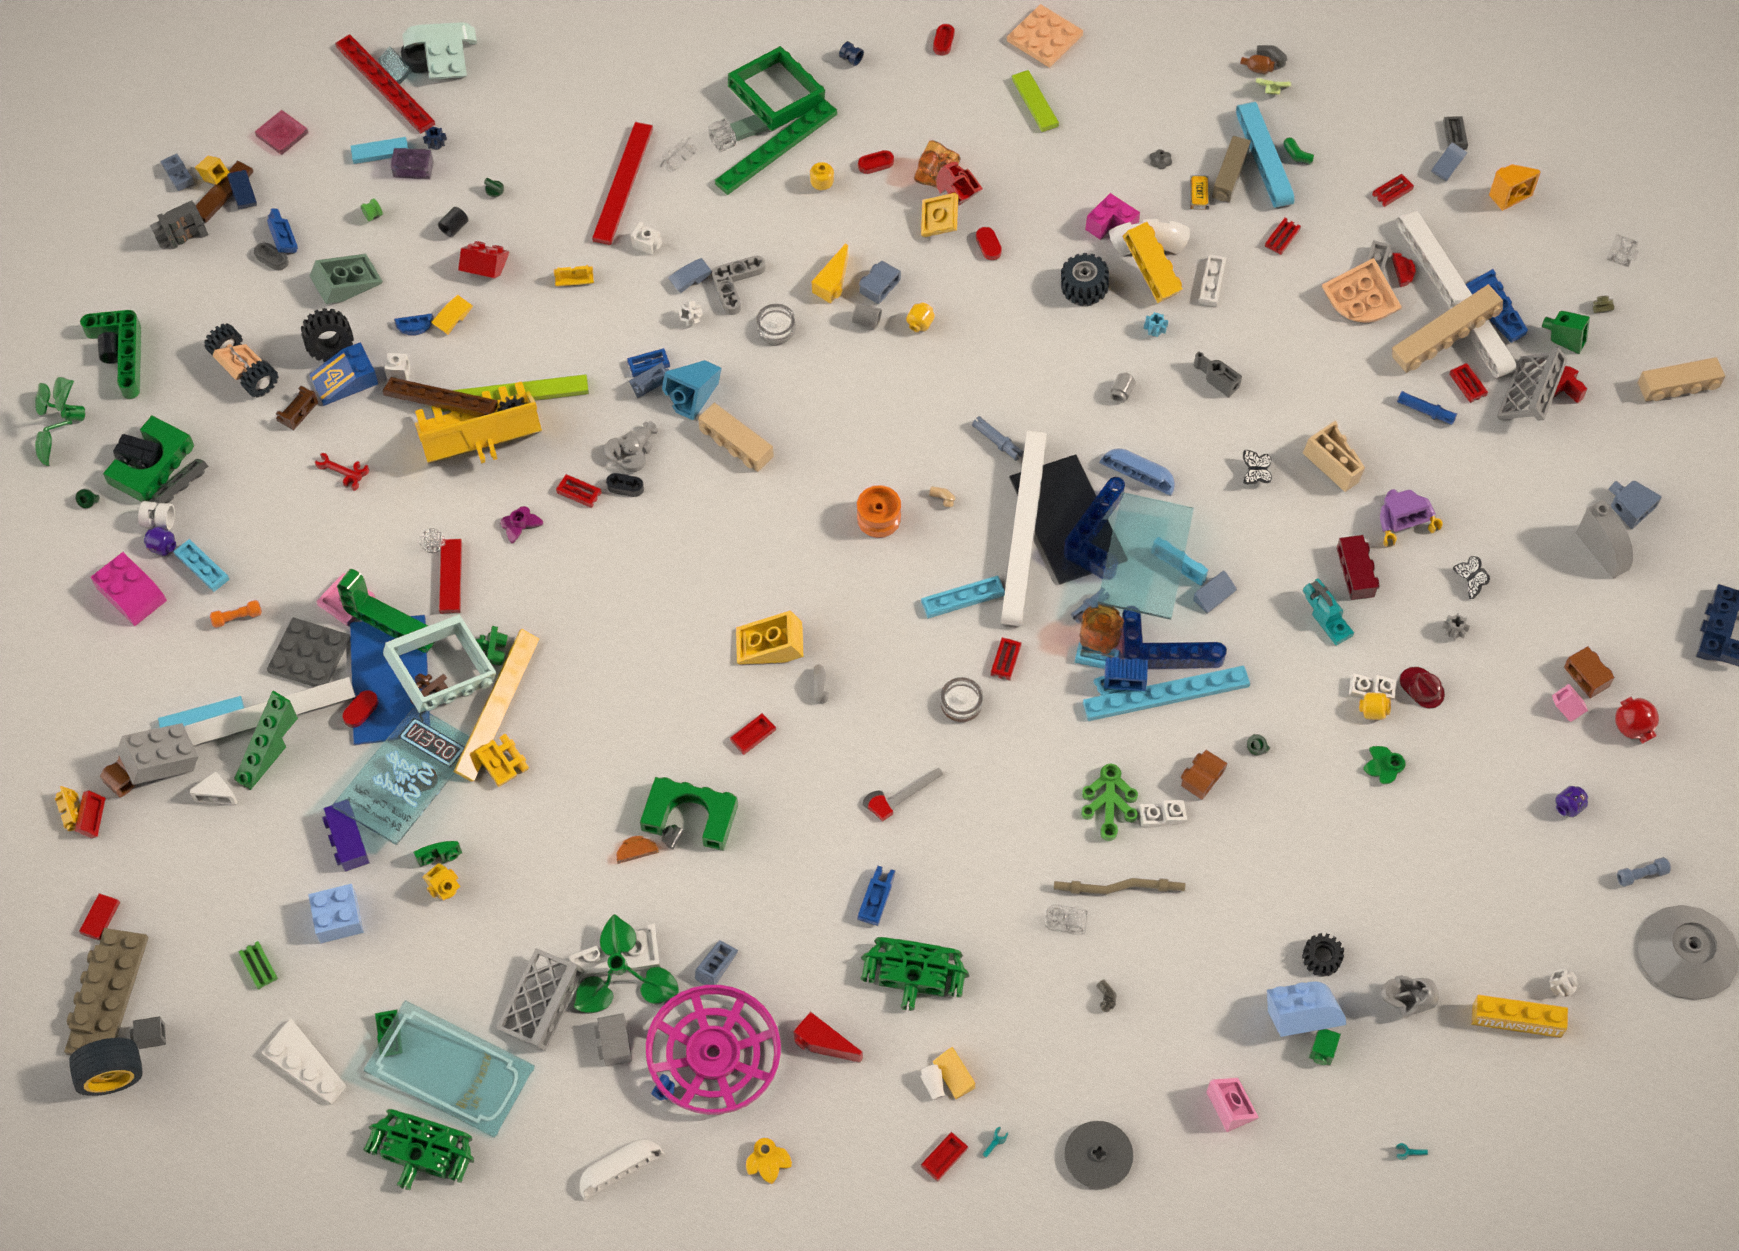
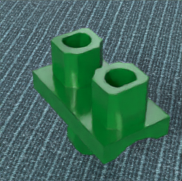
M492 626L487 640H485V635H480L479 639L475 640L482 651H485V655L491 664L502 665L505 652L496 651L495 646L505 648L508 635L498 632V627Z

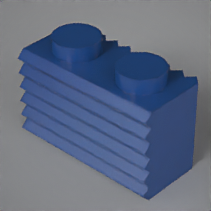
M1107 657L1104 669V688L1146 691L1148 661Z

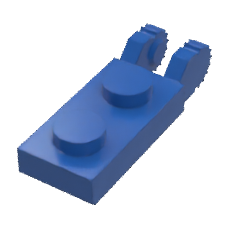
M879 865L873 878L870 880L857 917L859 921L876 926L880 923L896 872L891 869L888 872L886 882L879 881L883 872V867Z

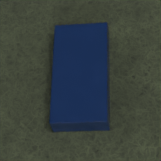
M242 170L228 173L227 178L238 210L257 206L247 171Z

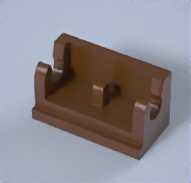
M304 386L298 388L300 391L297 397L283 412L277 411L275 413L277 415L276 420L293 431L318 404L315 392Z

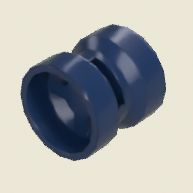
M849 41L845 42L839 51V57L843 60H849V63L853 66H857L864 56V50L859 47L855 48L854 44Z

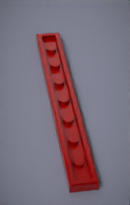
M351 34L335 43L336 48L420 134L435 125V120Z
M639 122L634 123L594 231L593 242L607 245L612 244L650 140L653 125Z

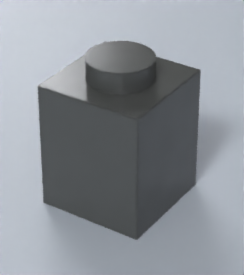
M160 1016L133 1020V1029H130V1039L136 1043L139 1049L166 1045L165 1023Z

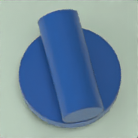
M661 1074L660 1081L673 1095L675 1084L669 1080L667 1075ZM655 1085L651 1092L652 1096L656 1097L659 1101L667 1100L668 1098Z

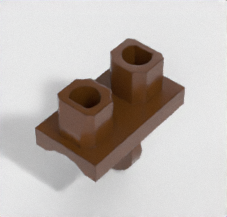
M419 673L415 676L416 685L419 689H422L421 693L424 697L429 696V693L432 691L436 693L448 688L444 682L447 679L444 673L432 683L429 682L432 679L430 674L425 676Z

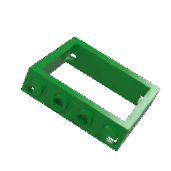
M781 46L728 73V87L771 131L802 116L825 99L826 92L824 87ZM780 63L810 94L774 112L745 80Z

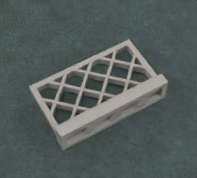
M1552 347L1550 353L1520 356L1516 371L1513 374L1497 414L1499 420L1533 416L1537 421L1545 419L1568 360L1559 347ZM1547 360L1546 363L1540 367V364ZM1532 362L1530 365L1524 368L1525 363ZM1536 367L1539 368V369H1537L1535 372H1533L1531 375H1528V373H1529L1530 371H1532L1534 368H1536ZM1525 375L1527 376V378L1518 383L1519 379H1521ZM1541 375L1540 379L1535 382L1534 379ZM1530 382L1533 383L1532 385H1530L1529 387H1527L1525 390L1522 389V388H1523L1524 386H1526L1528 383H1530ZM1535 390L1534 394L1529 397L1528 394ZM1521 391V393L1511 399L1516 392ZM1524 397L1527 398V399L1524 400L1522 403H1520L1518 406L1516 405V403L1519 402V401H1520L1521 399H1523ZM1513 405L1515 406L1514 409H1512L1509 412H1506L1510 407H1512ZM1529 405V407H1528L1529 410H1523V411H1522V409H1524L1526 406Z
M536 948L496 1029L546 1051L585 970L576 963L568 962ZM539 956L545 957L548 965L537 970L536 962ZM559 965L566 966L564 974L556 977L553 968ZM550 970L552 979L541 983L539 974ZM535 976L538 985L527 990V980ZM554 984L556 989L554 994L546 997L543 988ZM540 990L542 1000L531 1003L529 994ZM525 996L528 1006L517 1010V1000ZM544 1004V1014L536 1018L533 1008ZM530 1010L532 1020L521 1024L519 1014ZM515 1016L518 1026L511 1029L505 1028L507 1020ZM534 1024L535 1032L530 1039L525 1036L523 1028Z

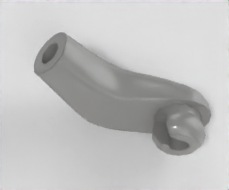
M820 664L814 666L813 694L817 703H820V701L826 703L829 698V693L823 691L826 673L824 667Z

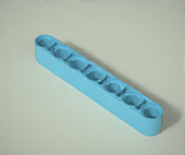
M1251 102L1237 105L1236 115L1245 138L1251 140L1250 150L1273 207L1277 208L1294 204L1295 199L1292 187L1257 103Z

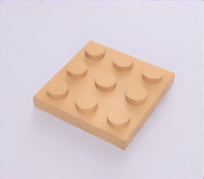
M1040 4L1007 36V42L1050 68L1083 36V30Z

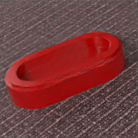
M942 24L937 28L933 42V51L937 55L944 56L950 53L955 36V29L952 25Z
M888 150L864 155L858 160V169L864 174L888 169L894 164V155Z
M990 227L979 228L976 232V241L983 256L988 260L999 259L1002 254V247L994 230Z
M366 690L361 692L344 710L342 717L348 727L355 728L362 725L377 708L379 701L373 691Z

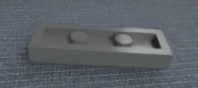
M195 459L162 486L152 498L157 503H169L173 500V495L178 491L185 490L190 485L189 482L194 478L201 477L205 473L204 470L209 466L204 460Z

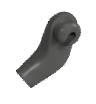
M1257 45V55L1272 58L1276 61V66L1279 68L1286 65L1287 56L1274 45Z

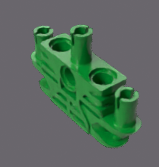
M877 937L874 940L876 945L869 952L861 956V959L864 961L861 980L867 982L869 974V983L875 982L877 964L881 965L879 986L904 990L900 1006L903 1010H907L908 1002L909 1011L915 1010L917 992L943 997L947 976H951L948 995L954 997L955 989L957 988L956 997H962L964 980L970 976L969 972L964 968L963 962H961L963 957L961 951L938 945ZM881 948L886 950L885 952H879ZM949 960H954L955 965L948 963ZM911 975H915L919 979L916 981H910L908 977Z
M387 1109L386 1113L388 1115L368 1127L372 1131L363 1151L368 1154L372 1152V1155H377L382 1140L386 1136L387 1142H383L382 1146L384 1149H380L379 1154L384 1160L405 1166L397 1182V1186L402 1189L406 1187V1190H411L417 1171L446 1179L447 1174L445 1171L450 1170L448 1163L452 1164L454 1158L456 1160L448 1178L453 1181L457 1179V1182L462 1183L468 1164L474 1163V1157L471 1156V1148L469 1146L472 1136L449 1126L394 1109ZM391 1120H396L394 1126L388 1125ZM457 1142H462L461 1149L456 1147ZM422 1153L418 1160H411L413 1154Z

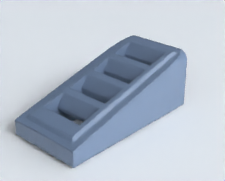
M719 940L696 968L695 979L704 985H716L738 953V950ZM719 950L727 954L728 956L725 957L724 955L718 953Z

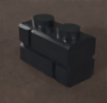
M122 434L113 450V454L116 460L126 465L135 466L137 469H147L160 461L163 450L158 443Z

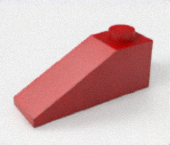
M811 1011L793 1031L794 1042L803 1050L806 1048L812 1053L855 1062L863 1060V1052Z

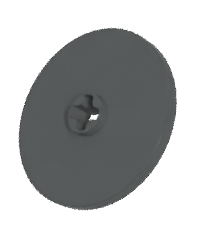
M1090 1121L1077 1127L1069 1136L1064 1152L1065 1163L1071 1175L1081 1184L1094 1189L1110 1188L1119 1184L1128 1175L1133 1163V1148L1127 1135L1116 1125L1105 1121ZM1097 1150H1101L1102 1155H1105L1102 1156L1099 1160L1096 1159V1155L1093 1154L1096 1153Z

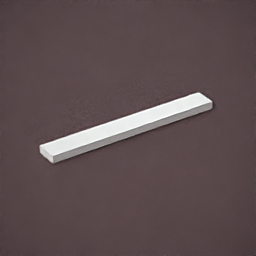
M346 677L284 697L291 701L297 715L353 698L355 693L350 677ZM268 701L184 727L193 746L257 727Z

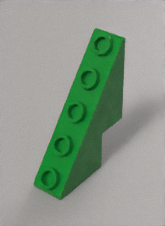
M274 690L271 692L234 777L235 781L250 790L284 751L286 745L282 737L298 719L291 701Z

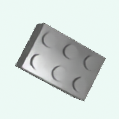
M182 723L124 735L121 737L117 750L133 785L192 772L199 757Z

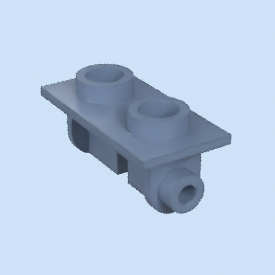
M662 362L629 380L637 398L663 384L664 374L669 369H665Z

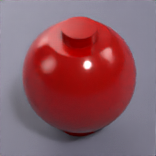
M1631 696L1620 702L1622 706L1616 711L1615 723L1618 730L1625 737L1639 739L1641 744L1657 736L1654 730L1659 723V714L1656 707L1650 701L1643 698L1633 700Z

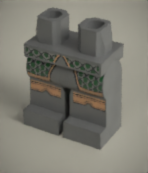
M193 200L167 211L164 215L162 213L157 215L159 221L150 225L160 248L171 244L172 248L175 249L178 245L184 244L192 237L200 235L203 238L209 235Z

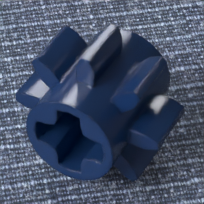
M431 127L425 130L426 136L423 137L424 144H427L428 149L438 150L445 146L444 141L447 140L446 133H443L442 128Z

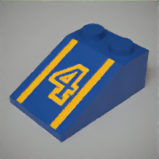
M361 342L342 349L309 374L323 406L379 384L375 370Z

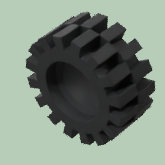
M1318 933L1317 937L1313 935L1311 939H1308L1303 950L1302 959H1304V966L1308 965L1307 970L1309 972L1312 969L1314 970V975H1317L1319 972L1320 976L1324 977L1325 973L1330 976L1333 972L1336 973L1344 959V947L1341 948L1342 943L1340 941L1336 942L1337 938L1335 936L1331 939L1328 933L1325 936H1322V933ZM1318 948H1325L1330 951L1332 957L1329 961L1322 962L1316 958L1315 951Z

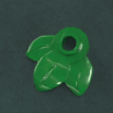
M1372 746L1369 748L1373 759L1364 766L1363 770L1370 776H1379L1381 784H1389L1395 781L1397 774L1404 770L1406 762L1401 754L1392 753L1387 747ZM1395 762L1398 766H1393L1391 763Z

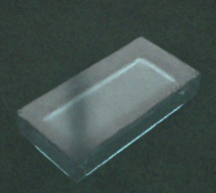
M390 46L378 59L398 84H401L412 72L398 53Z

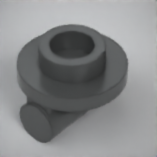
M675 824L667 826L662 831V842L668 848L674 849L684 830Z

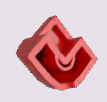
M958 162L949 163L938 172L936 183L939 193L941 194L946 191L948 194L956 193L959 205L983 190L968 168L964 170L958 166Z

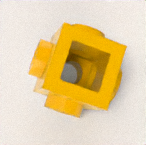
M440 863L422 876L429 886L426 889L433 898L438 897L443 901L453 897L456 894V890L461 887L456 881L459 878L452 869L448 870L447 867Z

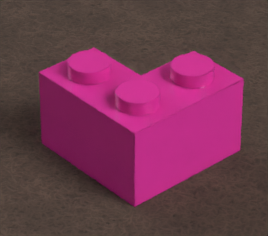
M1109 193L1087 215L1085 230L1101 240L1111 228L1113 229L1128 222H1131V225L1138 224L1140 212L1112 193Z

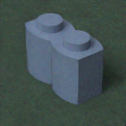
M883 260L878 264H874L870 273L862 277L859 282L860 294L880 304L901 280V271Z

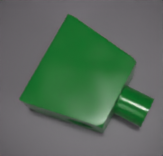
M1559 311L1555 319L1546 316L1543 320L1542 328L1551 330L1550 340L1553 343L1580 354L1588 339L1590 317L1567 311Z

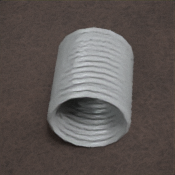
M858 302L853 311L852 322L876 329L881 320L882 309Z

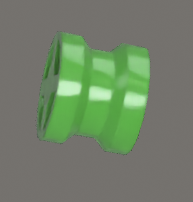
M375 198L371 199L367 204L363 203L360 205L364 216L369 222L374 217L383 215L382 209Z

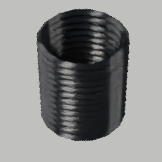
M453 207L438 222V227L446 236L454 237L469 219L462 209Z
M104 332L98 336V355L101 362L106 364L118 362V335L116 333Z

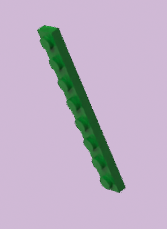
M824 99L715 179V185L725 194L729 195L835 117L837 109Z

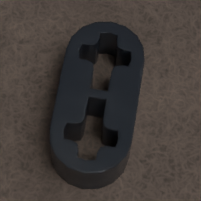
M612 473L606 479L607 489L611 493L638 497L644 492V484L639 477ZM615 481H618V482H619V483H616V486H613V485H612V483H615ZM635 484L638 485V487L632 489V487H634Z

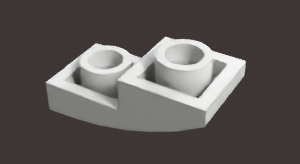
M1353 674L1350 677L1349 695L1364 698L1366 693L1376 692L1385 693L1387 698L1394 700L1396 680L1379 675L1370 678Z
M1164 800L1161 804H1140L1138 807L1141 827L1166 826L1187 821L1184 800Z

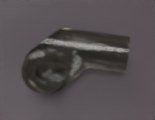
M1103 979L1096 987L1104 995L1100 1008L1104 1012H1109L1116 1006L1117 995L1106 980Z

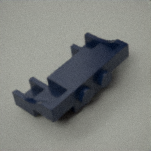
M1718 584L1715 588L1711 603L1708 602L1704 612L1707 615V619H1703L1699 631L1703 633L1696 657L1704 660L1722 661L1739 667V641L1731 638L1739 611V590Z

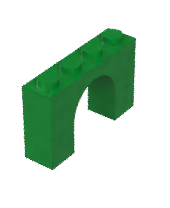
M153 415L140 428V432L144 440L160 444L163 450L160 461L147 469H134L114 459L103 473L110 486L141 502L152 499V496L168 481L172 472L180 466L181 461L186 455L191 453L194 447L189 434Z
M655 777L640 820L641 831L662 836V831L665 829L669 814L675 807L683 803H696L705 808L709 814L702 835L703 846L724 851L738 808L737 796L730 792H716L709 787H695L688 782H675L667 777Z

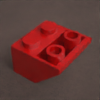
M474 241V243H469L461 248L458 271L491 278L499 277L509 256V251L503 250V246L492 245V247L485 246L486 243Z

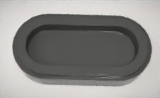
M259 243L254 248L256 259L274 270H283L289 264L287 255L284 252H278L277 248L269 243Z

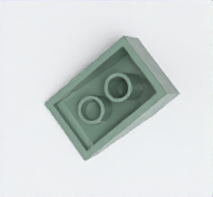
M367 254L315 260L310 273L312 282L326 304L344 302L383 282Z

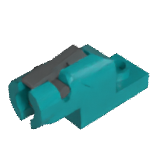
M1318 578L1311 584L1305 585L1303 593L1306 600L1313 607L1312 616L1333 643L1337 646L1353 637V630L1342 618L1343 609L1322 581Z

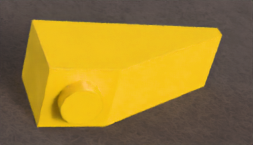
M846 243L811 281L812 293L830 304L835 298L840 297L843 290L842 287L849 257L848 245Z

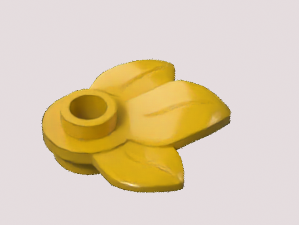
M769 1138L759 1139L754 1144V1152L746 1160L748 1175L759 1171L761 1177L770 1184H773L778 1177L779 1168L792 1167V1161L788 1152L784 1148L776 1147L775 1143ZM762 1145L769 1147L767 1154L761 1152Z

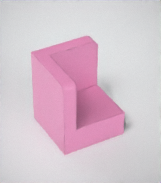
M1570 684L1552 695L1556 707L1570 722L1588 711L1584 700Z

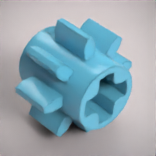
M1154 312L1151 316H1146L1144 329H1148V335L1158 337L1161 333H1166L1168 320H1164V314Z

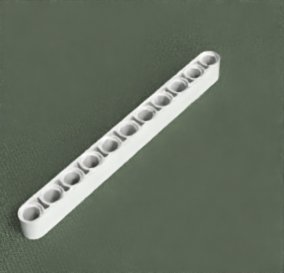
M1413 211L1397 217L1399 230L1449 308H1453L1472 295L1419 212ZM1489 320L1481 327H1476L1469 332L1467 336L1495 378L1516 371V363Z
M1027 430L1001 618V624L1022 626L1047 432Z

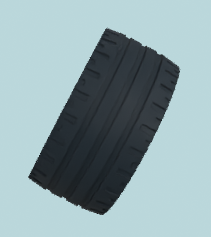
M106 1038L88 1043L75 1050L69 1058L74 1088L76 1092L85 1096H101L122 1091L136 1084L143 1075L138 1047L134 1041L127 1038Z

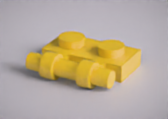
M506 733L499 737L503 743L502 745L498 746L492 740L476 750L477 756L498 787L517 776L514 770L515 767H519L522 773L529 769L525 762V757L523 754L520 755L515 748V742L513 739H509ZM508 751L513 760L509 762L503 754L504 752Z

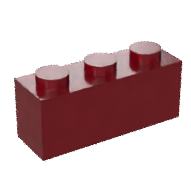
M1364 535L1339 538L1336 549L1350 600L1375 597L1380 584L1378 577L1374 575V561L1369 557V543L1365 542Z

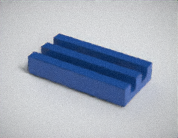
M664 348L627 358L633 377L642 374L661 362L665 368L670 367V362Z

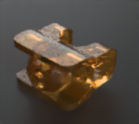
M930 140L919 159L914 180L917 183L937 188L936 179L938 172L941 170L940 168L952 162H958L959 165L960 155L946 148L941 143Z

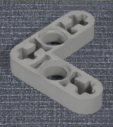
M758 255L717 266L712 270L714 286L723 309L727 314L735 315L741 310L740 298L733 282L762 274L766 269L763 257ZM740 267L744 269L742 273L734 272L735 268ZM725 287L731 289L729 293H723L721 290ZM730 299H732L733 305H735L734 307L729 305Z

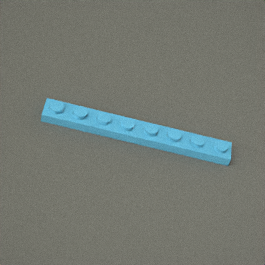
M1243 665L1146 686V691L1126 690L1083 699V706L1089 722L1248 688L1250 681Z

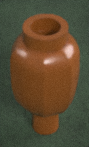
M1253 55L1250 58L1242 57L1240 64L1247 65L1255 73L1268 74V72H1273L1275 62L1266 56Z

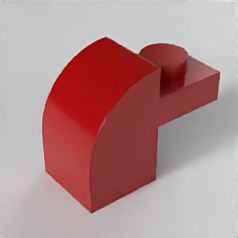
M1565 366L1553 398L1564 391L1577 404L1584 399L1588 388L1577 379L1578 370Z

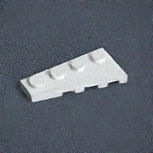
M655 923L648 925V928L643 930H635L637 939L634 947L629 952H621L628 966L634 971L660 967ZM594 946L569 956L571 962L578 964L585 970L582 978L608 975L610 970L607 961L611 955H606L600 946Z
M291 1018L262 1051V1055L331 1105L346 1088L342 1080Z

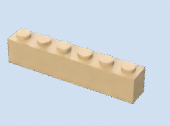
M1489 284L1392 347L1393 359L1406 373L1416 370L1420 367L1421 363L1433 359L1438 352L1448 349L1459 338L1466 337L1470 331L1476 327H1481L1491 317L1498 316L1503 310L1502 298Z

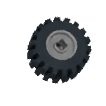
M1076 254L1074 258H1068V262H1064L1063 268H1061V288L1067 300L1071 299V303L1074 304L1078 302L1081 306L1083 304L1091 305L1092 302L1096 304L1099 302V299H1103L1105 294L1108 293L1109 268L1107 263L1102 261V258L1099 256L1096 258L1095 254Z

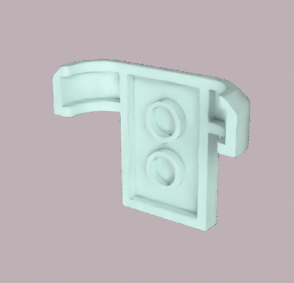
M460 22L416 25L407 28L402 34L404 49L412 48V46L417 44H425L429 79L467 76L462 41H467L470 45L477 44L475 28L470 24Z

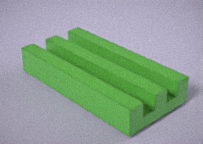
M259 941L255 942L253 946H247V949L244 951H238L258 990L278 979ZM256 950L259 951L272 977L267 978L254 953ZM247 955H251L264 981L259 982L246 957Z

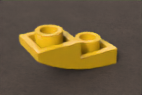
M456 295L431 323L449 335L458 321L464 320L473 305L461 296Z

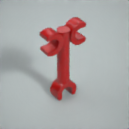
M326 453L320 454L321 459L325 460L324 462L315 461L318 469L329 468L345 475L343 485L347 487L349 483L353 482V491L359 488L358 481H361L362 477L369 473L368 465H365L360 470V462L356 461L353 465L354 470H351L329 460Z

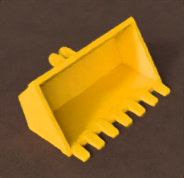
M521 381L515 383L517 400L523 397L528 404L499 412L496 409L494 413L481 417L452 410L451 413L442 415L441 408L432 406L435 417L426 420L423 409L416 410L418 422L414 424L422 443L427 464L477 450L482 464L486 460L482 448L489 447L491 458L496 460L498 458L494 445L541 432L542 428L537 413V405L529 391L525 392ZM505 386L498 388L501 397L498 400V404L500 401L506 402V396L513 399V396L508 395ZM489 391L482 392V397L492 399Z

